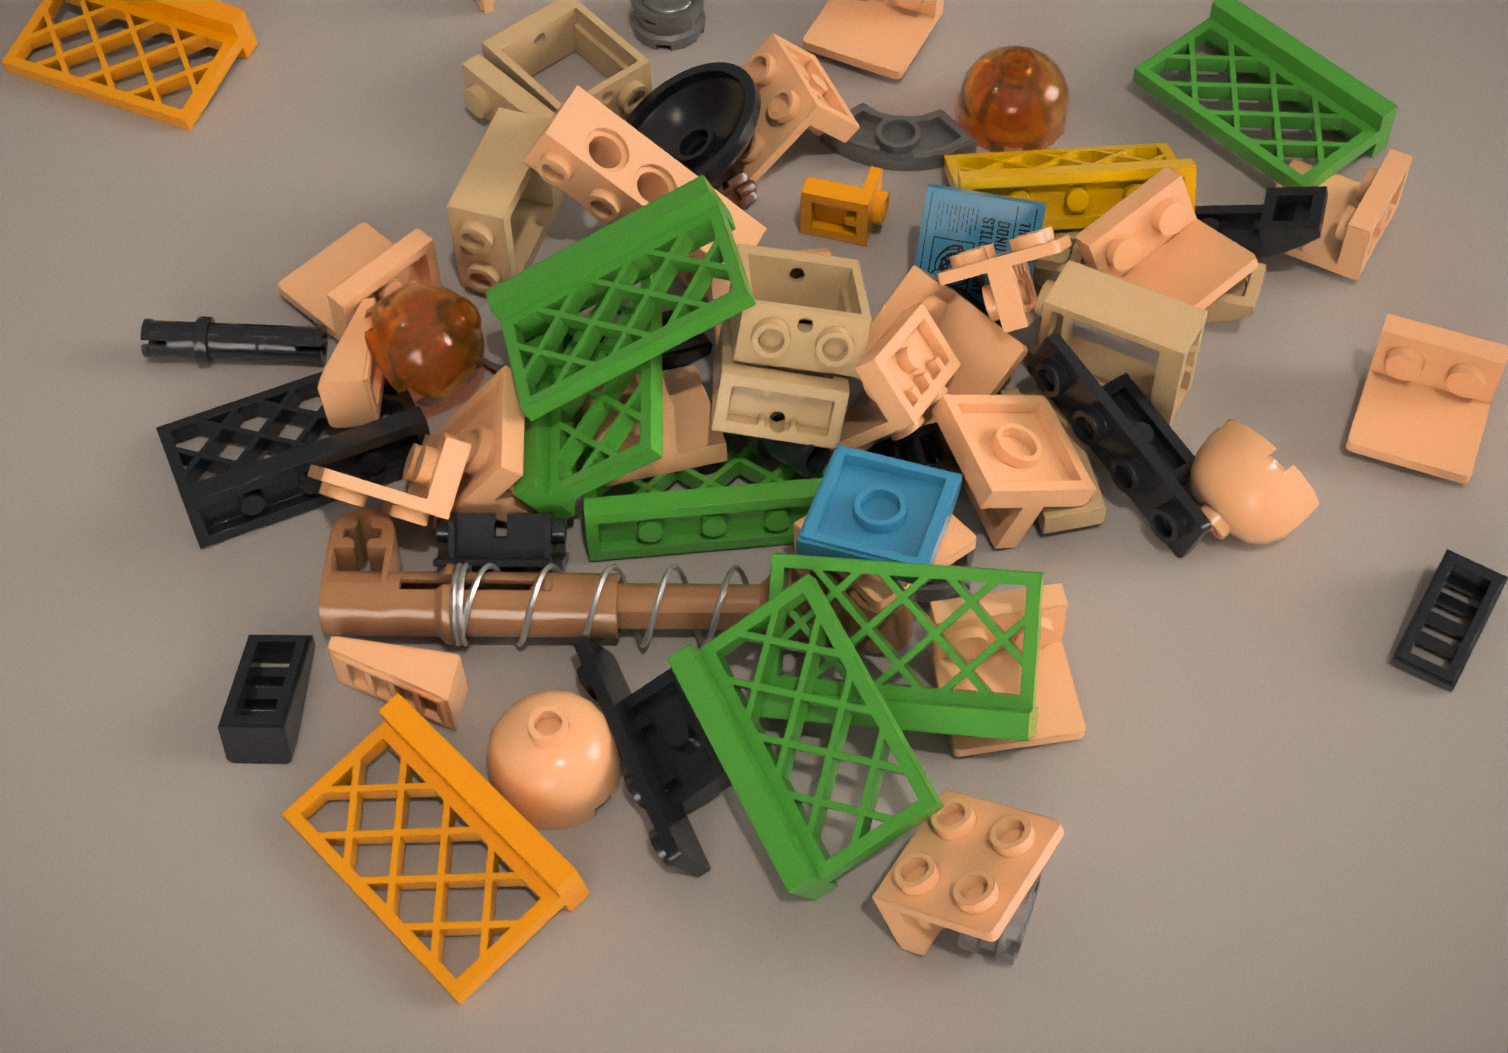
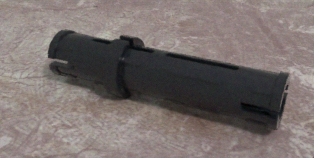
M199 316L196 322L163 321L146 318L142 323L140 340H149L148 344L141 345L144 357H195L198 364H211L214 358L299 361L324 364L328 350V342H322V338L326 339L328 337L325 325L291 326L215 323L212 316Z

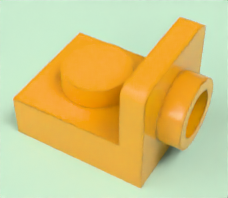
M871 166L863 187L807 176L800 198V233L867 246L874 224L883 226L888 213L890 192L882 190L883 168Z

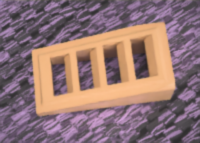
M375 298L362 299L328 360L318 383L317 389L329 425L333 428L357 427L380 419L390 342L379 304L375 301Z
M340 636L330 638L327 648L338 682L386 703L399 693L424 719L446 728L457 729L469 690L459 654Z

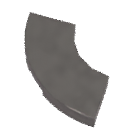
M865 103L850 109L860 128L846 143L826 133L820 136V141L824 145L849 160L866 166L893 171H923L944 167L945 155L976 153L977 139L942 109L922 116L906 117L878 112Z

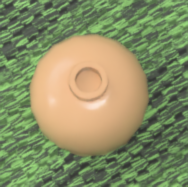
M1229 419L1220 428H1216L1196 452L1190 471L1191 491L1202 506L1200 509L1211 521L1212 528L1209 532L1216 538L1223 540L1230 533L1242 542L1252 544H1269L1284 539L1298 529L1319 506L1318 498L1305 477L1293 464L1285 471L1271 456L1277 450L1275 446L1252 428L1235 419Z
M545 690L529 694L505 710L491 730L486 755V765L491 785L534 828L562 830L585 824L596 816V808L605 803L610 794L612 800L620 788L623 771L622 754L603 711L596 703L573 692Z

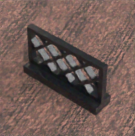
M389 351L381 411L395 414L361 426L347 428L331 427L328 423L323 404L318 411L298 407L304 400L316 396L320 397L317 387L322 372L156 427L200 549L337 501V499L319 494L322 481L307 476L311 464L378 485L403 478L405 463L414 443L422 445L425 434L430 435V431L420 406L415 405ZM257 416L268 418L258 432L240 428L245 420ZM286 422L306 426L296 440L276 436ZM323 431L337 433L332 436L317 440ZM198 436L209 438L199 452L179 448L175 445ZM227 442L247 446L236 461L217 456ZM264 451L277 453L276 455L257 461ZM205 471L218 474L198 481Z

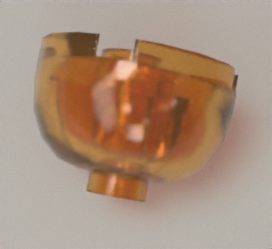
M1012 45L990 50L984 53L965 74L958 98L959 123L977 139L978 146L990 152H1004V147H1023V151L1045 149L1053 145L1064 133L1070 102L1065 76L1049 55L1035 48Z
M408 283L393 290L366 310L365 318L372 316L373 327L364 333L365 340L376 366L390 385L398 392L402 393L406 389L411 388L416 394L423 396L416 404L423 407H439L456 396L477 376L484 359L485 342L480 313L467 298L459 296L454 291L437 283Z

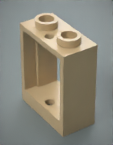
M555 0L482 42L484 58L554 113L562 103L531 76L574 51H577L608 78L586 92L620 118H627L636 106L652 92L650 61L578 0Z
M499 107L447 204V212L461 286L486 294V290L531 267L563 202L562 190L557 186L547 183L537 171L522 161L550 118Z
M737 243L756 305L729 318L733 361L859 377L854 368L865 356L872 322L859 260ZM795 268H800L804 271L803 276L798 279L792 278L789 274ZM731 283L729 292L733 290ZM801 319L812 320L813 322L810 327L797 325Z
M1068 260L1056 282L1049 279L1046 280L1038 295L1034 312L1042 316L1034 332L1029 352L1035 355L1046 337L1055 332L1059 333L1101 386L1127 372L1171 427L1191 390L1208 311ZM1074 320L1160 351L1157 367L1072 335Z
M727 319L721 322L713 364L711 430L805 445L814 444L813 446L835 449L840 441L850 394L848 376L784 367L773 369L769 365L733 361L730 320ZM798 323V324H797L798 326H806V327H810V326H811V325H809V324H802V323ZM773 412H782L785 417L783 420L776 422L770 418V415Z

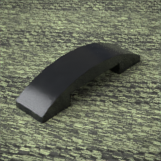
M1327 186L1268 187L1264 204L1195 206V215L1198 220L1249 250L1258 259L1290 251L1320 238L1328 190Z

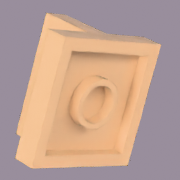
M695 364L662 371L663 458L605 484L606 487L728 461L727 445L723 433L711 430L712 405ZM637 372L618 402L624 405L627 403L640 384V373ZM606 383L594 389L601 392ZM586 398L580 407L582 417H584L594 399ZM612 409L592 439L600 442L619 415V412ZM637 422L618 449V453L640 443V423Z
M504 365L438 428V436L449 437L471 444L451 511L496 512V519L506 523L509 512L539 513L514 495L515 482L523 476L525 414L521 411L512 368ZM434 515L433 529H436V521L438 517Z
M942 394L932 410V414L962 471V485L995 549L1016 548L1044 507L1086 506L1097 490L1046 395Z

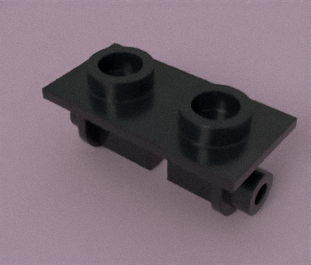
M451 511L448 520L438 517L436 521L437 543H448V552H442L433 559V566H446L447 564H458L459 562L463 565L466 562L471 566L472 572H478L484 565L490 562L497 567H515V572H541L549 563L563 567L569 560V552H555V544H566L567 521L566 518H554V512H509L507 514V536H496V512Z

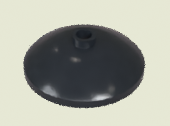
M727 62L707 63L687 69L659 85L636 106L626 119V122L698 177L703 174L711 184L739 159L751 141L759 119L761 96L755 81L740 66Z

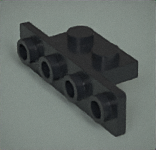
M1055 332L1046 337L1028 365V370L1034 377L1036 385L1044 395L1051 398L1071 423L1079 440L1090 447L1110 472L1115 485L1129 496L1149 521L1154 534L1162 542L1166 543L1178 558L1186 556L1212 528L1211 521L1182 487L1191 482L1190 471L1195 456L1127 372L1101 386L1059 333Z
M583 635L573 642V646L582 664L576 670L577 675L588 694L599 702L629 770V773L624 775L626 787L637 804L647 811L654 826V829L649 831L651 844L658 856L668 866L677 865L700 877L711 870V867L687 814L732 784L672 668L634 693H631L614 655Z

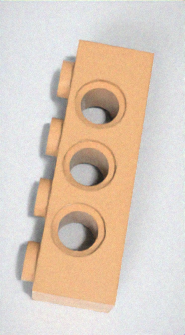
M578 85L552 115L522 160L537 171L543 180L560 188L584 206L594 218L608 225L698 177ZM715 190L731 212L736 227L732 231L736 245L740 243L757 246L767 228ZM713 242L688 254V257L704 259ZM681 270L677 273V276L682 279L687 287L695 273ZM710 286L704 294V296L708 299L709 296H711Z

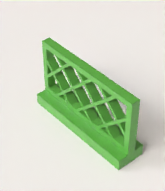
M1215 0L1212 2L1208 19L1134 68L1133 81L1283 187L1319 186L1362 153H1366L1370 157L1378 154L1387 147L1398 107L1239 0ZM1205 43L1220 55H1196L1195 49ZM1164 70L1188 71V82L1167 81L1158 74ZM1197 71L1227 72L1228 83L1197 82ZM1236 72L1248 73L1263 84L1237 83ZM1198 98L1229 99L1230 111L1208 110L1199 103ZM1238 100H1268L1269 112L1239 111ZM1278 101H1289L1306 113L1279 112ZM1241 128H1271L1272 140H1251L1241 133ZM1281 129L1311 130L1312 141H1283ZM1321 130H1332L1348 142H1323ZM1284 157L1314 158L1315 166L1302 175L1284 162Z
M703 174L485 291L489 309L501 321L521 411L530 421L756 305L732 233L736 227L731 212ZM713 242L704 259L688 257V254ZM679 270L695 273L682 297L666 293ZM658 271L648 289L632 286L633 283ZM713 278L731 282L732 291L709 303L701 301ZM624 299L639 303L626 326L611 323ZM602 300L593 318L578 315L579 312ZM658 307L674 310L665 326L654 332L645 331ZM569 328L584 331L571 355L556 352ZM547 330L538 347L525 345L524 341ZM603 336L618 339L610 355L597 362L589 360ZM548 365L563 368L553 385L536 392L535 387Z
M658 271L633 283V285L641 281L639 288L648 289ZM602 300L596 303L587 318H593ZM630 301L626 307L621 305L616 313L619 315V318L615 324L626 326L639 303ZM661 307L657 308L645 331L654 332L662 327ZM569 328L556 352L571 355L584 331ZM547 330L524 341L525 345L538 347ZM605 337L602 343L599 342L590 361L597 362L610 355L618 339ZM662 354L608 381L601 392L592 389L533 421H530L525 415L523 476L515 482L514 495L539 513L554 512V518L568 519L575 516V498L663 458ZM548 365L535 387L536 392L553 385L563 368ZM637 372L640 373V384L627 403L624 405L618 402ZM587 397L594 399V402L577 425L578 410ZM613 409L619 412V415L601 441L598 442L592 439L610 411ZM637 422L640 423V443L618 453V449ZM586 446L594 450L582 469L576 472V461Z
M722 432L725 440L738 437L733 433ZM748 445L739 454L727 449L728 461L719 462L724 466L710 478L691 468L655 476L647 484L641 480H634L616 485L629 492L630 494L601 497L613 486H600L585 493L583 498L589 561L793 544L794 522L807 515L830 459L827 461L824 469L815 476L817 478L789 480L798 471L784 463L772 473L753 463L760 456L753 453ZM588 446L582 452V467L594 451ZM739 474L755 483L726 486ZM676 480L693 488L664 491Z
M772 553L769 600L788 588L789 568L813 570L831 591L826 595L829 603L831 604L837 599L861 626L862 629L850 638L853 646L855 647L868 635L893 664L874 683L901 730L1029 741L1037 734L1038 707L1035 706L1044 572ZM828 571L849 572L851 574L838 584ZM864 574L879 575L897 595V598L871 621L845 592ZM894 576L916 577L918 579L905 590ZM931 579L947 580L965 601L964 604L938 626L912 598ZM961 581L984 582L986 584L973 595ZM999 584L1027 586L1025 616L1005 632L979 601ZM904 604L929 634L901 658L876 627ZM796 607L788 612L795 624L786 632L784 625L781 638L791 640L802 630L810 639L813 625L810 622L815 619L816 615L812 609L803 615ZM972 609L995 635L997 640L973 661L968 663L943 633L966 612ZM1024 627L1022 652L1011 638ZM934 640L961 670L943 687L925 686L907 665ZM825 641L824 647L831 648L830 645ZM1001 646H1004L1022 667L1020 694L993 692L975 671L979 665ZM778 648L769 685L796 691L800 675L782 674L784 649ZM826 658L818 667L812 695L840 700L847 675V670L842 661ZM833 666L843 679L824 678L821 676ZM900 672L910 685L886 682ZM967 677L978 691L953 688ZM858 692L855 704L866 706ZM766 694L760 717L789 720L794 700ZM809 704L805 721L834 724L837 710ZM852 713L851 726L878 728L873 717Z
M805 575L700 649L688 644L667 659L788 893L812 900L819 899L838 886L835 878L944 808L938 794L816 578L811 575ZM807 600L816 615L809 644L781 638L787 613ZM767 628L766 635L758 634L759 632ZM826 636H828L834 649L824 647ZM746 641L763 644L753 682L735 678L724 658ZM778 648L806 653L796 691L769 685ZM821 657L840 660L847 670L840 700L812 695ZM741 689L751 691L748 701ZM858 692L866 706L855 704ZM766 694L794 700L784 738L766 735L759 724ZM809 704L837 710L828 748L799 742ZM852 713L873 717L880 729L872 759L843 752ZM771 745L781 747L779 758ZM890 749L899 765L887 762ZM796 751L825 757L815 797L797 793L789 780ZM840 761L870 768L860 807L830 801ZM885 771L906 776L918 797L917 801L894 816L875 811ZM802 803L813 805L810 817ZM828 809L857 816L850 845L830 857L821 840ZM872 820L884 822L870 831Z

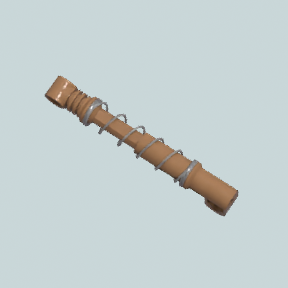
M366 508L353 510L343 515L332 527L320 585L319 618L323 635L440 637L445 644L457 645L459 647L462 644L467 646L472 637H514L519 647L525 643L526 637L575 638L577 640L585 635L588 638H619L621 629H633L636 640L642 648L648 645L653 629H694L697 641L703 647L713 640L716 629H729L769 601L771 568L770 575L761 584H749L743 569L736 564L727 571L722 584L688 583L682 569L675 564H672L665 571L660 583H628L622 570L613 563L603 570L602 573H562L560 568L553 563H549L541 572H501L495 564L490 562L484 565L478 572H472L471 566L466 562L463 565L460 562L458 564H447L440 572L403 571L394 523L383 512ZM369 560L371 571H361L360 569L365 568ZM789 568L788 587L805 575H800L794 568ZM488 569H492V570H494L495 572H485V571L488 570ZM551 569L554 570L556 573H550L547 571ZM614 570L616 573H609V571ZM673 570L677 571L682 583H667ZM734 571L739 573L743 584H729ZM816 575V580L825 596L828 595L831 591ZM833 575L836 582L840 584L841 576ZM852 587L845 591L870 621L883 610L874 609ZM837 599L830 604L844 630L848 632L849 639L862 629ZM807 600L797 606L803 615L812 609ZM902 604L876 627L895 651L903 648L911 639L914 615ZM788 613L785 621V632L795 624ZM815 619L810 622L812 625H814ZM765 628L758 634H762L763 632L766 635L767 628ZM640 629H647L644 640L642 639ZM700 629H709L705 642ZM801 630L791 640L798 642L799 640H808V637ZM868 635L857 644L858 647L868 652L884 654Z

